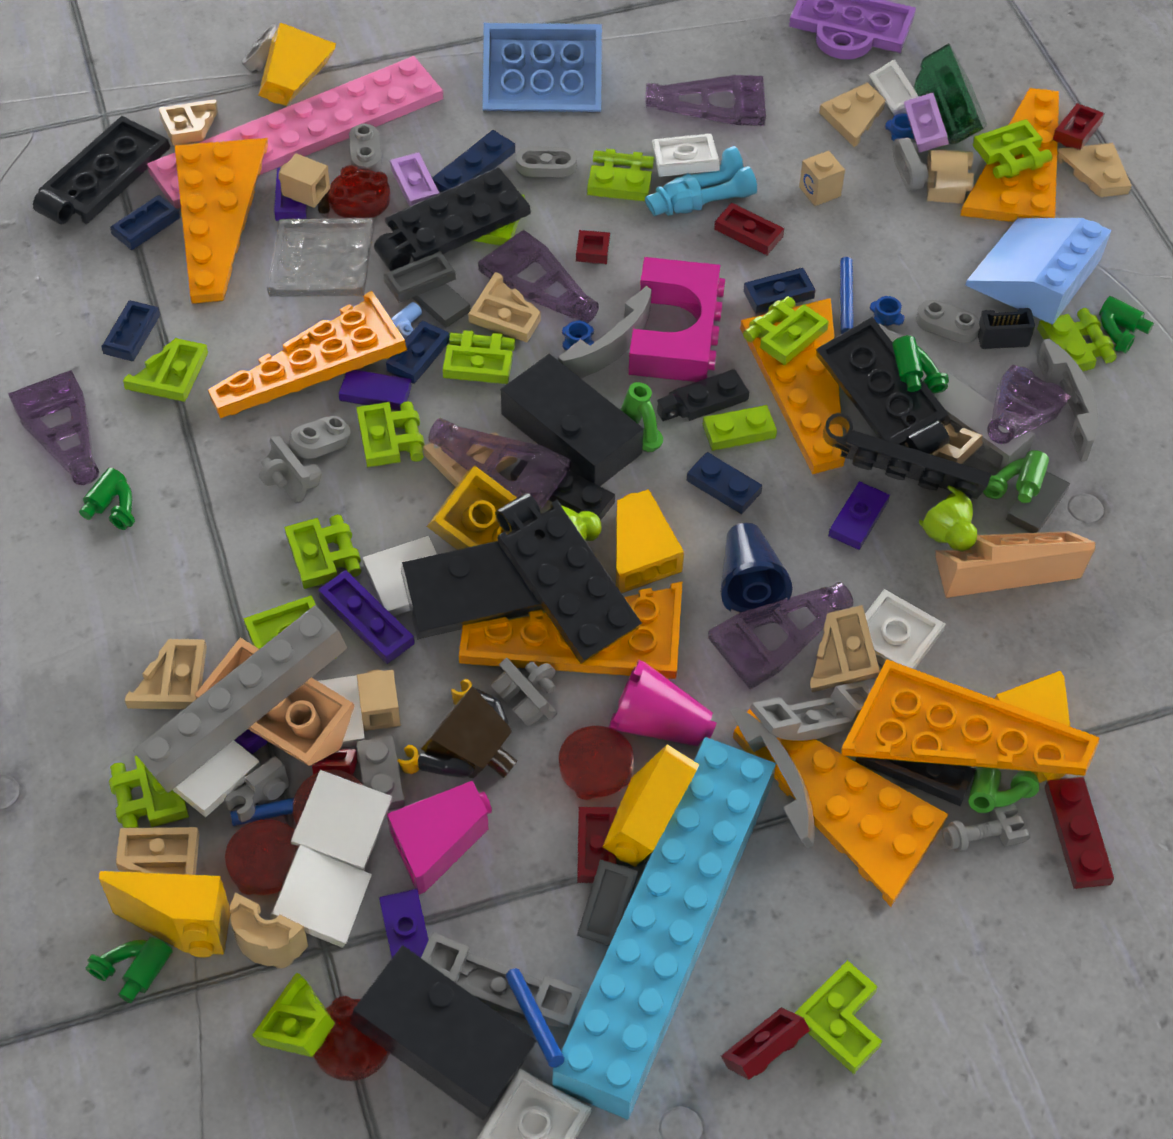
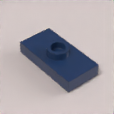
M157 195L110 226V229L115 238L130 250H133L180 219V214L177 208L160 195Z
M129 300L101 346L103 354L134 362L160 317L159 307Z

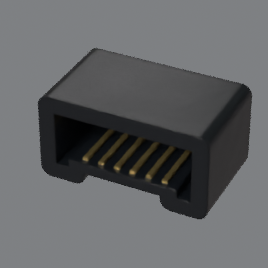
M1019 308L1017 312L995 313L994 310H983L979 321L980 329L978 333L980 347L982 349L1030 346L1035 328L1031 309Z

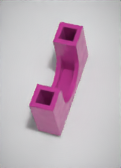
M644 257L640 291L648 286L651 288V303L683 308L690 312L697 319V322L679 332L633 329L628 375L698 382L707 378L708 370H715L717 351H712L711 345H718L720 326H714V321H721L723 302H717V297H724L725 278H719L720 265Z

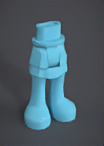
M732 146L723 151L720 171L692 175L686 173L681 178L677 177L663 187H657L656 193L645 196V202L653 216L662 213L670 216L674 215L673 212L679 214L690 213L692 210H702V205L711 201L735 197L745 198L754 195L757 192V182L752 169L749 166L743 167L739 150Z

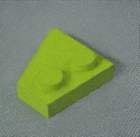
M175 338L164 346L160 353L154 354L146 360V367L134 377L131 374L124 377L123 384L125 389L185 402L208 355L207 344Z
M295 973L252 1036L262 1046L313 1057L315 1052L325 1042L326 1036L335 1022L310 984L300 973Z

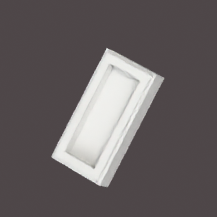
M895 59L869 74L871 81L880 95L886 99L885 103L894 116L906 114L904 101L919 97Z

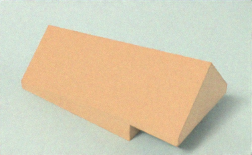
M1070 531L977 535V541L969 550L963 552L958 550H936V561L945 597L949 598L1082 578L1095 551V542Z
M240 637L197 691L195 697L199 698L259 649ZM311 677L249 727L248 730L310 766L340 750L354 704Z

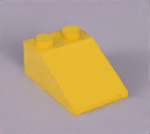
M474 465L464 475L426 527L457 550L498 541V535L504 532L497 521L495 511L517 497Z
M100 871L99 880L114 914L193 956L206 958L212 956V954L225 953L230 906L221 876Z

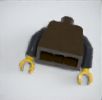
M463 679L460 682L463 692L451 689L452 700L455 706L421 749L424 752L419 754L417 748L413 745H407L404 748L405 754L412 759L408 761L398 759L402 771L406 774H414L421 770L439 775L475 778L488 765L504 778L518 760L501 747L512 733L501 701L497 697L477 688L475 689L472 687L470 680Z

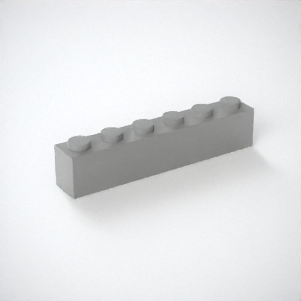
M879 324L892 342L899 338L897 333ZM933 361L939 372L946 373L949 377L948 388L941 393H935L934 396L948 412L951 419L950 424L954 427L955 432L959 433L962 428L982 435L983 444L973 455L996 472H999L1015 460L1025 458L1027 452L1031 449L1035 433L1029 430L1025 424L1018 422L1004 412L998 405L991 403L977 393L973 387L966 385L946 368L939 366ZM925 373L921 378L922 380H924L927 377Z
M314 605L133 749V751L166 792L169 793L307 680L348 649L339 630Z

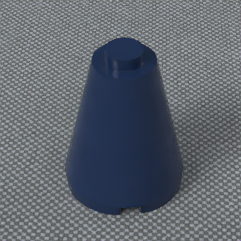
M739 523L728 531L726 537L720 590L722 602L730 612L731 609L740 612V617L755 619L772 615L780 610L779 604L786 597L788 601L792 595L793 586L790 575L759 527L753 523Z

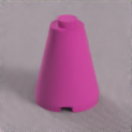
M638 659L636 667L632 670L618 701L619 708L616 713H613L609 728L698 747L705 737L711 738L717 722L711 720L713 712L646 662Z

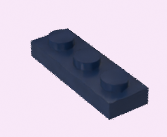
M491 130L432 177L438 191L442 193L497 168L515 153V143L498 132Z

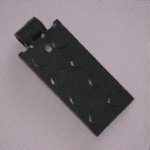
M120 116L39 188V192L33 200L34 211L61 225L67 223L72 215L76 213L81 216L83 223L88 224L148 169L147 163L159 159L170 149L169 139L124 116Z
M498 167L386 217L385 223L393 232L381 235L375 241L374 249L388 269L393 271L408 265L411 257L415 262L440 251L442 254H445L531 214L530 205Z
M873 317L816 349L819 360L880 439L899 445L907 442L909 448L928 454L950 443V437L944 427L951 423L948 412L922 379H920V390L915 392L908 391L907 384L900 380L892 341Z
M843 413L831 415L823 429V438L826 443L842 450L840 457L853 460L852 464L865 470H872V467L886 471V476L897 480H905V477L919 481L918 485L928 490L937 491L938 488L949 490L947 487L952 486L962 491L970 500L971 498L977 499L987 488L992 474L854 431L852 420ZM840 424L846 429L847 434L841 437L835 436L830 432L829 426Z
M525 493L495 511L497 521L504 530L497 537L499 545L580 664L634 631L642 624L557 500L551 503L549 510L541 514L536 500L529 493ZM535 534H540L542 539H537Z

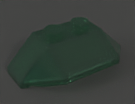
M950 43L924 57L920 65L921 71L915 80L913 88L919 97L930 93L934 94L949 144H958L983 130L988 124L972 84Z

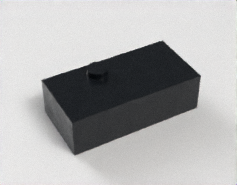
M547 354L500 389L501 415L568 470L598 486L603 485L642 454L644 428L551 354Z
M535 534L537 539H542L540 534ZM498 541L402 562L401 574L417 640L461 630L462 626L502 617L509 619L537 610L544 611Z
M403 945L355 1006L350 1021L353 1027L482 1120L490 1112L536 1043L534 1038Z

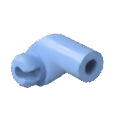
M411 302L391 318L405 340L414 330L411 327V323L422 315V310L418 304Z

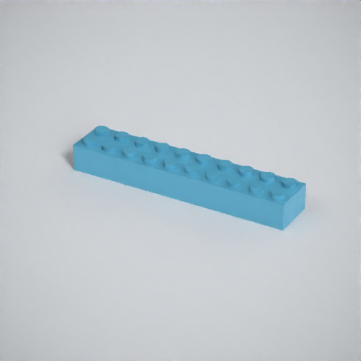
M707 737L704 738L694 760L699 764L698 769L648 860L561 1052L564 1056V1062L560 1066L553 1068L554 1088L627 1120L631 1116L773 784L776 763Z

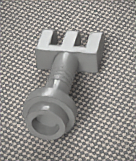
M1014 803L1005 807H994L989 814L992 821L967 827L961 821H953L948 824V827L943 828L942 831L943 842L946 848L956 852L966 851L969 842L999 835L1004 847L1024 843L1031 836L1027 829L1018 830L1024 826V822L1021 816L1012 817L1018 812Z

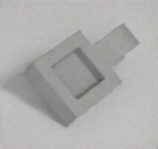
M273 756L245 777L246 785L229 793L225 798V803L229 810L243 804L244 806L237 810L238 818L241 822L249 820L255 813V805L266 804L270 800L278 798L289 787L284 764L276 756Z

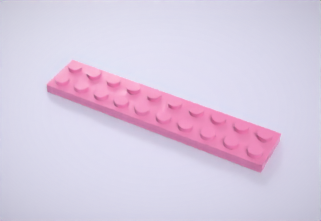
M412 56L199 143L268 138V148L262 160L261 175L288 163L295 153L305 157L348 139L350 130L359 124H370L377 127L443 100V90L416 57ZM174 152L147 163L149 174L168 201L175 208L179 209L181 208L176 155Z

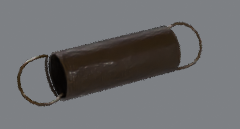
M328 192L317 204L318 212L322 215L330 212Z

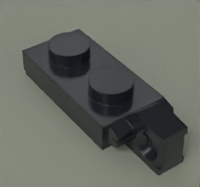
M732 369L671 391L669 395L657 400V413L662 422L678 416L688 418L691 421L747 401L749 399V390L736 370Z

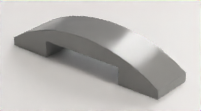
M648 286L644 287L625 303L624 319L590 346L580 339L558 357V361L582 378L605 368L620 358L630 349L633 329L644 330L647 324L651 306V288Z
M1043 339L1037 363L1047 385H1061L1075 417L1070 433L1071 441L1080 461H1087L1098 426V411L1094 393L1085 374L1074 359L1051 339Z
M863 681L836 686L831 697L788 706L779 697L754 702L751 704L750 710L766 729L778 738L791 741L812 740L851 728L871 690Z
M737 707L730 710L751 749L754 752L764 746H767L796 798V800L785 805L783 808L806 848L814 845L815 834L813 810L807 788L796 765L779 740L759 720Z
M432 932L421 957L424 961L490 1008L526 1020L505 977L511 968L469 953L470 946ZM522 973L547 1025L568 1028L582 989L544 975L543 980Z

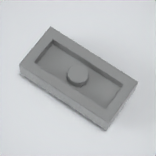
M393 735L356 741L363 786L392 796V802L388 810L405 807Z

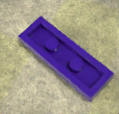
M347 570L318 589L319 598L386 664L415 644L414 636Z

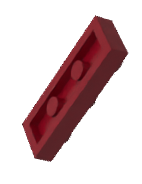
M1084 777L1047 781L1044 789L1073 889L1111 885L1114 875Z

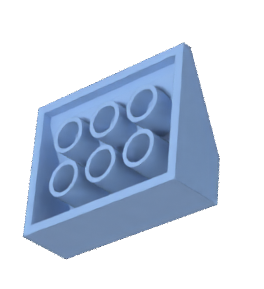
M484 23L483 111L601 112L602 24Z
M1017 218L968 278L965 286L1016 309L1030 308L1034 317L1053 325L1101 261L1112 230L1101 226L1095 221H1089L1084 218Z

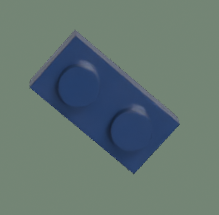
M803 267L745 282L743 289L755 314L769 311V306L777 300L782 301L787 296L793 298L795 303L814 299L816 291Z
M422 320L405 340L407 351L391 356L386 362L387 371L398 377L411 379V382L415 384L448 345L450 333Z
M706 452L687 472V482L741 515L762 492V484L709 452Z

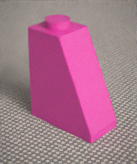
M473 780L387 814L389 832L414 888L418 890L419 895L425 893L489 829L488 814L492 813V808L484 791L478 793Z

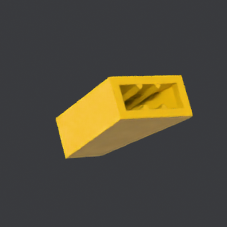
M280 22L272 37L258 96L266 98L272 103L287 106L327 64L335 50L336 43Z
M650 490L630 493L618 499L616 512V586L619 591L624 593L682 572L684 551Z
M1061 670L995 696V699L1070 726L1065 678ZM1031 771L1037 776L1039 783L1045 780L1061 779L1065 775Z
M668 744L631 777L603 848L613 853L619 860L629 863L634 867L651 854L694 777L699 764Z

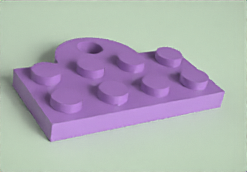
M797 0L790 17L789 27L816 33L818 47L827 55L838 59L862 57L871 50L872 46L901 53L915 17L916 7L886 0ZM837 43L846 44V46L837 45Z

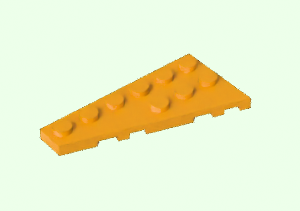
M1029 88L1009 123L1010 125L1027 119L1043 138L1041 147L1037 149L1040 152L1049 149L1052 153V161L1043 163L1041 168L1035 170L1028 168L1020 171L1017 176L1011 178L1005 176L999 179L995 178L993 168L1001 164L999 162L986 164L962 206L960 216L1015 222L1017 218H1055L1058 142L1052 139L1054 131L1058 127L1059 91ZM1019 154L1014 157L1017 160L1023 158L1024 156L1023 154Z
M268 138L175 145L191 304L224 301L232 273V264L235 254L239 249L241 233L246 225L255 193L256 181L262 169V160L267 152Z
M371 290L363 295V302L354 307L348 304L341 308L340 316L331 321L322 320L282 344L284 350L273 357L270 354H266L258 359L259 365L250 371L240 370L208 390L209 396L220 419L229 415H235L242 410L268 403L275 398L301 391L308 386L331 380L341 374L361 369L371 363L388 359L393 355L407 351L405 339Z
M831 298L805 304L829 321L828 330L786 365H783L760 348L762 338L757 337L752 342L747 341L812 475L843 467L845 458L840 457L842 450L830 446L823 438V429L828 418L833 414L841 413L839 385L816 354L818 347L834 339ZM802 305L796 306L793 309L796 311ZM758 316L741 320L740 329L742 333L749 328V323ZM776 322L773 325L777 326L781 322ZM833 424L829 426L830 432L833 435L843 436L842 425Z
M683 581L670 584V588L653 591L651 587L639 590L636 595L624 597L642 624L582 664H580L548 615L543 613L542 610L529 612L527 617L512 620L502 617L463 625L459 649V664L500 666L499 664L508 658L516 668H525L529 662L533 661L538 667L548 663L555 671L630 676L639 659L646 662L667 679H676Z
M886 659L841 748L842 756L1085 776L1099 745L1100 737Z
M750 709L747 711L748 714L759 720ZM737 725L733 732V739L747 753L776 763L767 746L754 752ZM776 737L791 757L805 783L812 805L816 828L840 853H845L858 867V873L867 882L871 881L883 894L882 898L892 907L944 826L948 814L852 759L842 756L841 753L816 739L791 741ZM776 764L774 778L779 782L778 787L787 796L791 795L796 800Z

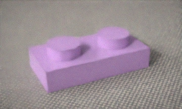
M933 93L904 101L919 153L949 144Z
M419 152L390 160L391 170L409 207L439 194Z

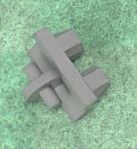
M280 436L270 437L271 451L261 461L263 468L259 473V478L267 486L277 484L278 487H283L295 503L304 501L307 489L319 486L322 475L321 470L316 464L303 466L304 458L295 455L290 450L289 444H286Z
M508 658L499 664L504 672L494 681L491 687L506 703L521 690L527 695L512 709L527 726L539 720L543 715L551 720L557 714V711L538 692L544 689L548 694H551L556 689V686L551 681L555 675V669L550 664L546 663L538 667L533 661L529 662L525 667L530 674L528 678Z

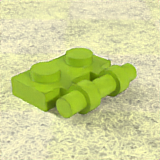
M1027 119L976 135L973 139L972 146L987 165L995 162L1001 164L993 168V174L997 179L1005 176L1011 178L1019 175L1020 171L1028 168L1035 170L1041 168L1043 163L1052 161V153L1049 149L1041 152L1037 149L1041 147L1043 138ZM1023 154V158L1016 160L1014 157L1016 155Z
M607 148L606 151L594 150L593 163H602L604 166L591 165L587 195L645 201V196L649 195L652 171H644L641 168L653 169L655 157L643 156V152L635 151L633 154L616 153V149ZM614 165L630 166L631 169L617 168Z
M789 296L782 301L777 300L769 306V311L764 316H758L749 323V328L743 332V336L748 342L754 341L757 337L762 338L760 348L783 365H786L827 331L829 323L827 319L805 304L795 311L793 309L796 305L795 301ZM776 322H781L777 326L773 325Z
M1082 308L1077 312V317L1080 321L1075 323L1069 313L1060 315L1053 325L1039 320L1037 330L1042 339H1051L1074 359L1082 371L1094 369L1097 361L1096 357L1102 356L1105 363H1111L1117 358L1113 350V342L1109 336H1104L1100 329L1101 323L1096 315H1092L1088 308ZM1089 335L1093 342L1087 344L1083 336Z
M464 330L463 333L451 332L442 369L443 378L508 384L513 360L512 351H515L516 339L503 337V334L500 333L486 336L475 335L474 331Z
M390 402L356 407L367 467L401 462L400 451L410 453V458L414 462L421 461L424 458L423 446H425L423 435L418 430L420 425L419 414L414 410L412 402H403L400 405L401 411L391 412ZM401 427L405 429V434L396 435L395 428Z
M341 515L332 516L329 519L331 526L324 528L321 527L318 518L284 527L304 589L328 583L338 576L336 568L339 567L346 568L353 577L361 574L362 570L359 565L361 562L358 549L352 545L350 540L352 538L351 529L348 524L344 523ZM333 542L338 545L339 550L330 552L327 544Z
M134 756L137 769L126 772L124 763H115L110 766L112 777L109 779V785L112 794H115L118 806L115 812L117 821L122 824L123 828H139L137 820L145 815H148L151 827L189 817L185 800L173 790L167 793L138 756ZM141 786L144 798L133 800L131 791L133 788Z

